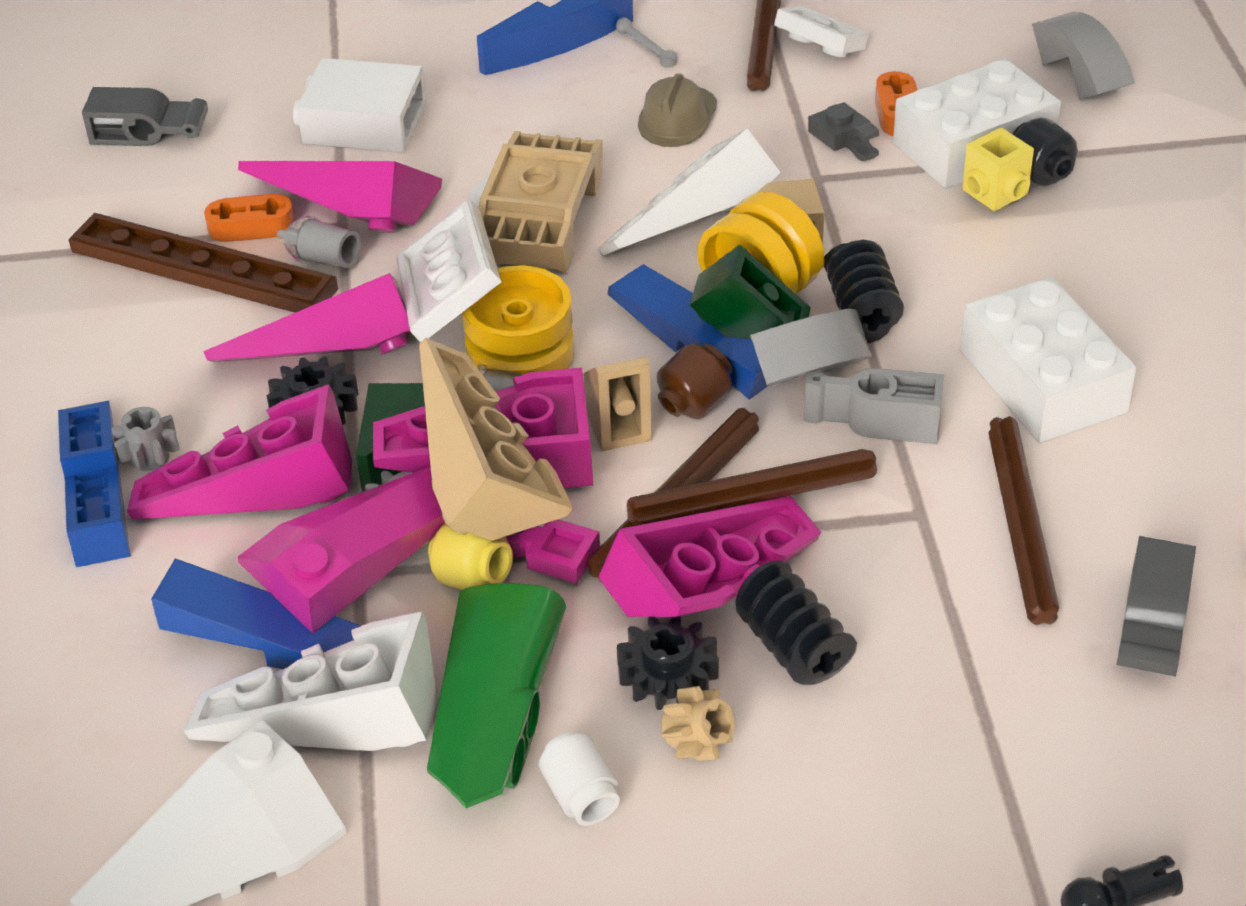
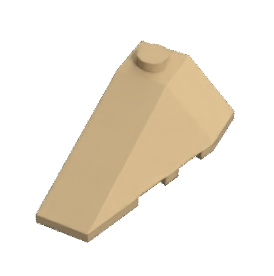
M424 338L419 348L432 487L443 512L442 517L445 523L460 534L466 535L471 533L493 541L567 517L574 508L556 471L547 459L539 458L537 462L523 445L529 435L519 423H511L505 415L495 408L500 397L470 357L463 352Z

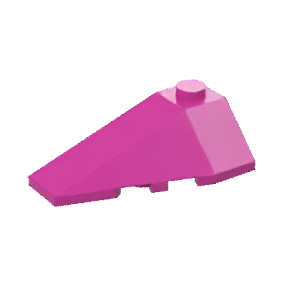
M239 161L238 164L239 171L349 217L368 222L367 229L376 232L392 233L395 232L396 225H415L442 187V178L396 161Z
M388 273L203 352L207 361L211 362L367 351L379 347L381 354H386L409 344L406 335L411 332L403 296L396 280Z
M582 368L529 372L514 377V386L495 391L500 397L495 408L505 415L511 423H519L529 436L523 445L536 462L539 458L547 459L556 471L564 488L594 486ZM425 406L373 422L374 467L416 472L430 466Z
M328 384L286 399L266 409L270 418L242 433L238 425L222 433L225 439L221 440L212 450L203 455L197 451H189L134 481L127 508L130 518L147 519L299 509L317 502H331L343 493L348 492L353 461L334 392Z
M431 466L281 523L237 557L238 563L312 633L316 632L435 537L436 532L445 523L442 517L443 512L432 487Z
M791 496L622 528L617 533L598 578L627 617H677L723 606L737 596L739 588L745 579L757 567L772 561H788L817 541L821 531Z

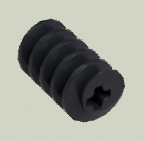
M862 239L843 243L832 248L824 256V268L839 310L856 309L867 343L880 340L888 334L891 327L898 323L904 310V304L899 296V291L895 285V280L882 247L874 241Z
M772 561L761 565L745 579L739 588L735 600L736 612L745 623H748L756 637L761 638L764 646L769 652L773 653L778 663L786 668L794 682L802 685H813L830 679L851 661L857 648L856 640L851 634L843 632L844 627L841 622L836 618L830 617L831 613L827 606L818 603L815 593L811 589L805 588L802 578L792 573L793 570L788 563Z

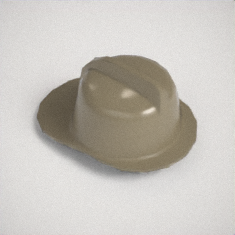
M681 73L675 74L674 77L660 79L652 84L646 93L644 107L638 120V129L643 138L655 145L678 147L689 144L701 137L716 110L717 99L713 93L698 87Z

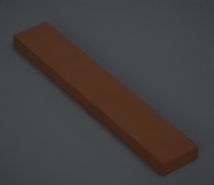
M95 212L68 239L71 251L77 254L294 313L333 297L338 290L337 278L333 275Z

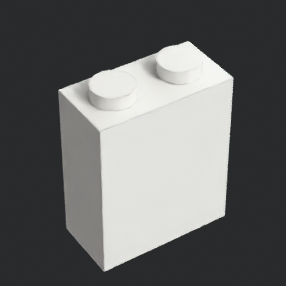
M321 58L314 74H310L307 78L306 89L301 99H297L294 104L293 120L296 126H300L302 144L404 153L426 104L422 66Z

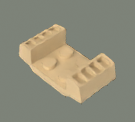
M514 131L508 143H503L479 201V210L497 264L526 265L567 272L574 257L573 223L584 195L596 196L603 172V140H582L580 137L572 139L563 138L561 135L553 137L543 136L541 133L534 135Z

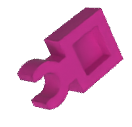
M559 519L545 523L543 527L536 526L515 533V535L506 536L512 549L513 558L526 555L527 569L578 584L589 566L588 558L600 547L599 531Z

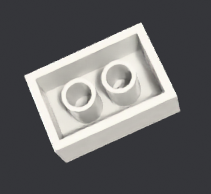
M1005 58L897 98L893 144L942 187L947 189L963 182L968 143L1000 127L1013 134L1016 128L1024 122L1040 117L1050 119L1058 125L1061 101Z
M1053 277L965 304L960 351L1039 443L1128 413L1136 365Z

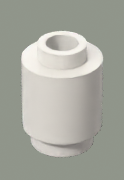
M563 733L549 741L539 759L538 767L565 815L575 818L576 822L583 826L596 824L609 817L620 803V797L617 794L619 785L592 738L583 733Z

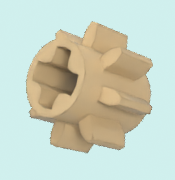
M699 686L678 689L677 698L679 703L663 706L664 713L661 720L663 738H665L669 745L677 748L676 758L678 759L695 758L696 761L718 759L719 749L717 745L733 741L732 735L735 729L733 710L727 702L719 699L720 690L718 689L702 691Z

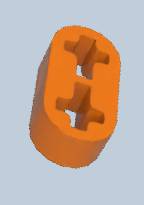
M897 71L886 72L876 80L875 104L880 126L886 134L891 136L894 134L896 99L917 91L914 78L907 73Z
M281 194L218 199L210 203L204 211L209 236L220 242L277 237L278 230L291 231L295 225L292 202L287 196Z

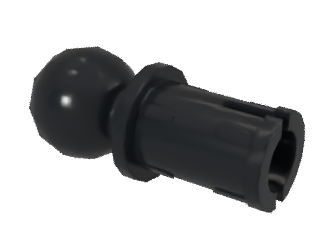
M1162 855L1155 860L1122 871L1115 867H1109L1103 871V883L1091 877L1073 880L1062 891L1061 906H1143L1170 896L1175 897L1182 894L1183 880L1179 869L1166 873V869L1174 867L1176 863L1169 855Z

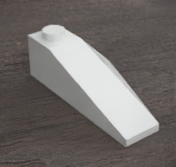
M745 129L711 147L672 181L673 184L648 202L651 207L650 210L644 209L632 217L605 241L598 250L605 256L731 209L748 196L759 191L767 183H770L781 172L750 131Z
M423 611L367 623L351 630L354 640L323 652L320 644L302 650L301 659L274 673L271 668L263 666L201 692L184 732L190 740L231 742L263 720L290 746L376 751L396 746L407 747L416 742L426 741L438 699L427 619Z
M261 720L213 753L69 901L71 906H188L220 893L222 900L241 893V884L274 871L279 878L299 870L346 835V827L301 755Z

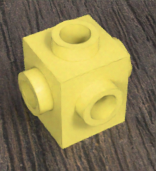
M1002 127L968 143L962 190L993 211L1021 199L1029 191L1034 148Z

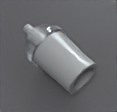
M304 216L291 222L286 230L280 229L277 232V237L284 239L285 249L296 261L301 263L315 262L350 268L357 262L360 255L361 239L356 231L320 222L315 217Z

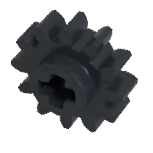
M325 356L320 358L318 362H309L305 358H300L299 365L293 369L287 366L280 367L282 379L274 378L268 380L270 393L266 397L269 408L281 401L329 384L334 392L342 425L346 424L344 411L354 412L358 410L356 397L359 393L356 376L347 374V367L344 362L329 368L328 359Z
M680 616L671 617L667 624H660L656 617H648L647 631L630 626L627 628L628 642L617 644L619 684L621 686L632 685L633 700L635 702L645 699L649 694L653 695L657 710L663 709L667 699L676 698V702L679 703L677 698L678 689L699 686L702 691L709 690V680L719 678L716 637L703 638V628L700 621L691 624L685 629L681 627Z

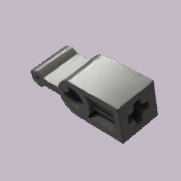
M93 87L82 110V116L89 145L149 146L158 142L162 134H183L187 138L199 136L208 112L207 101L200 98H195L191 102L169 101L162 92L151 88Z
M1139 536L1116 665L1176 677L1196 546Z

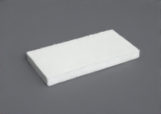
M471 200L463 202L396 256L410 332L420 343L424 338H430L501 283L481 212Z

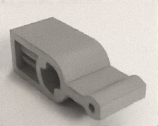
M878 368L861 370L852 378L826 376L821 372L807 373L804 420L814 424L821 423L822 421L849 423V427L853 432L868 438L937 444L944 374Z

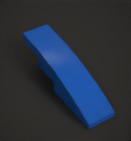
M561 0L550 7L537 1L476 36L479 71L484 75L526 66L600 39L617 30L616 23L620 18L625 17L631 22L633 21V0Z

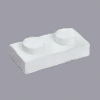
M802 5L778 9L774 23L775 26L789 31L788 36L791 39L804 43L815 42L823 46L822 51L836 57H846L847 53L865 50L869 37L867 32Z

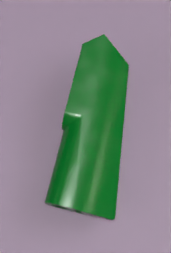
M494 583L468 587L459 593L427 772L441 783L465 808L503 794L505 787L515 789L521 777L538 722L540 709L539 688L566 610L564 599L550 588L520 583Z

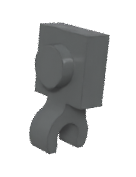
M845 102L831 105L821 112L808 116V132L833 151L846 147L860 161H866L879 155V151L869 142L870 139L879 136V130L870 120Z

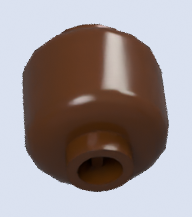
M699 344L685 345L657 372V384L661 391L658 394V399L661 405L675 417H679L682 413L693 419L705 417L732 390L731 364L721 351L710 344H704L703 346Z

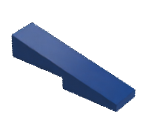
M644 264L608 287V296L674 352H677L687 344H699L701 346L710 344L721 351L732 367V374L730 375L732 386L749 400L768 387L752 339L725 337L711 324L704 322L696 311L689 306L693 292Z
M108 400L58 410L60 462L65 479L66 529L76 567L131 557L119 464L111 430L114 425L110 402Z
M176 558L151 598L160 630L261 650L265 653L267 666L279 669L287 668L301 659V651L314 645L320 644L323 652H326L354 640L351 630L361 626L335 616L316 632L312 633L270 592Z

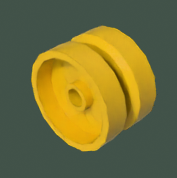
M756 192L745 198L731 209L729 215L719 219L703 233L698 243V262L702 272L738 245H741L795 294L814 281L824 266V247L817 228L808 215L793 201L774 192Z
M526 265L498 268L501 283L462 312L466 354L483 376L486 368L520 374L569 369L575 356L570 288L561 277L543 268Z

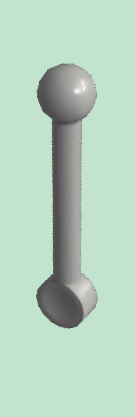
M623 17L617 21V31L622 34H629L660 57L662 66L673 67L677 64L676 52L663 50L632 27V23L628 18Z

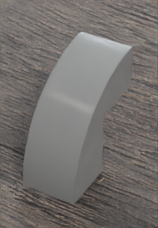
M1071 12L1032 23L1042 64L1046 65L1069 58L1079 99L1135 84L1128 62L1117 41L1107 28L1094 17L1082 12Z
M856 309L823 313L750 335L768 386H774L819 370L827 373L872 358Z

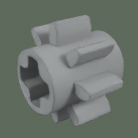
M138 407L128 411L121 419V426H115L111 429L118 462L124 463L131 460L132 466L140 471H153L168 462L169 452H176L180 449L173 417L167 415L161 418L159 412L151 407Z

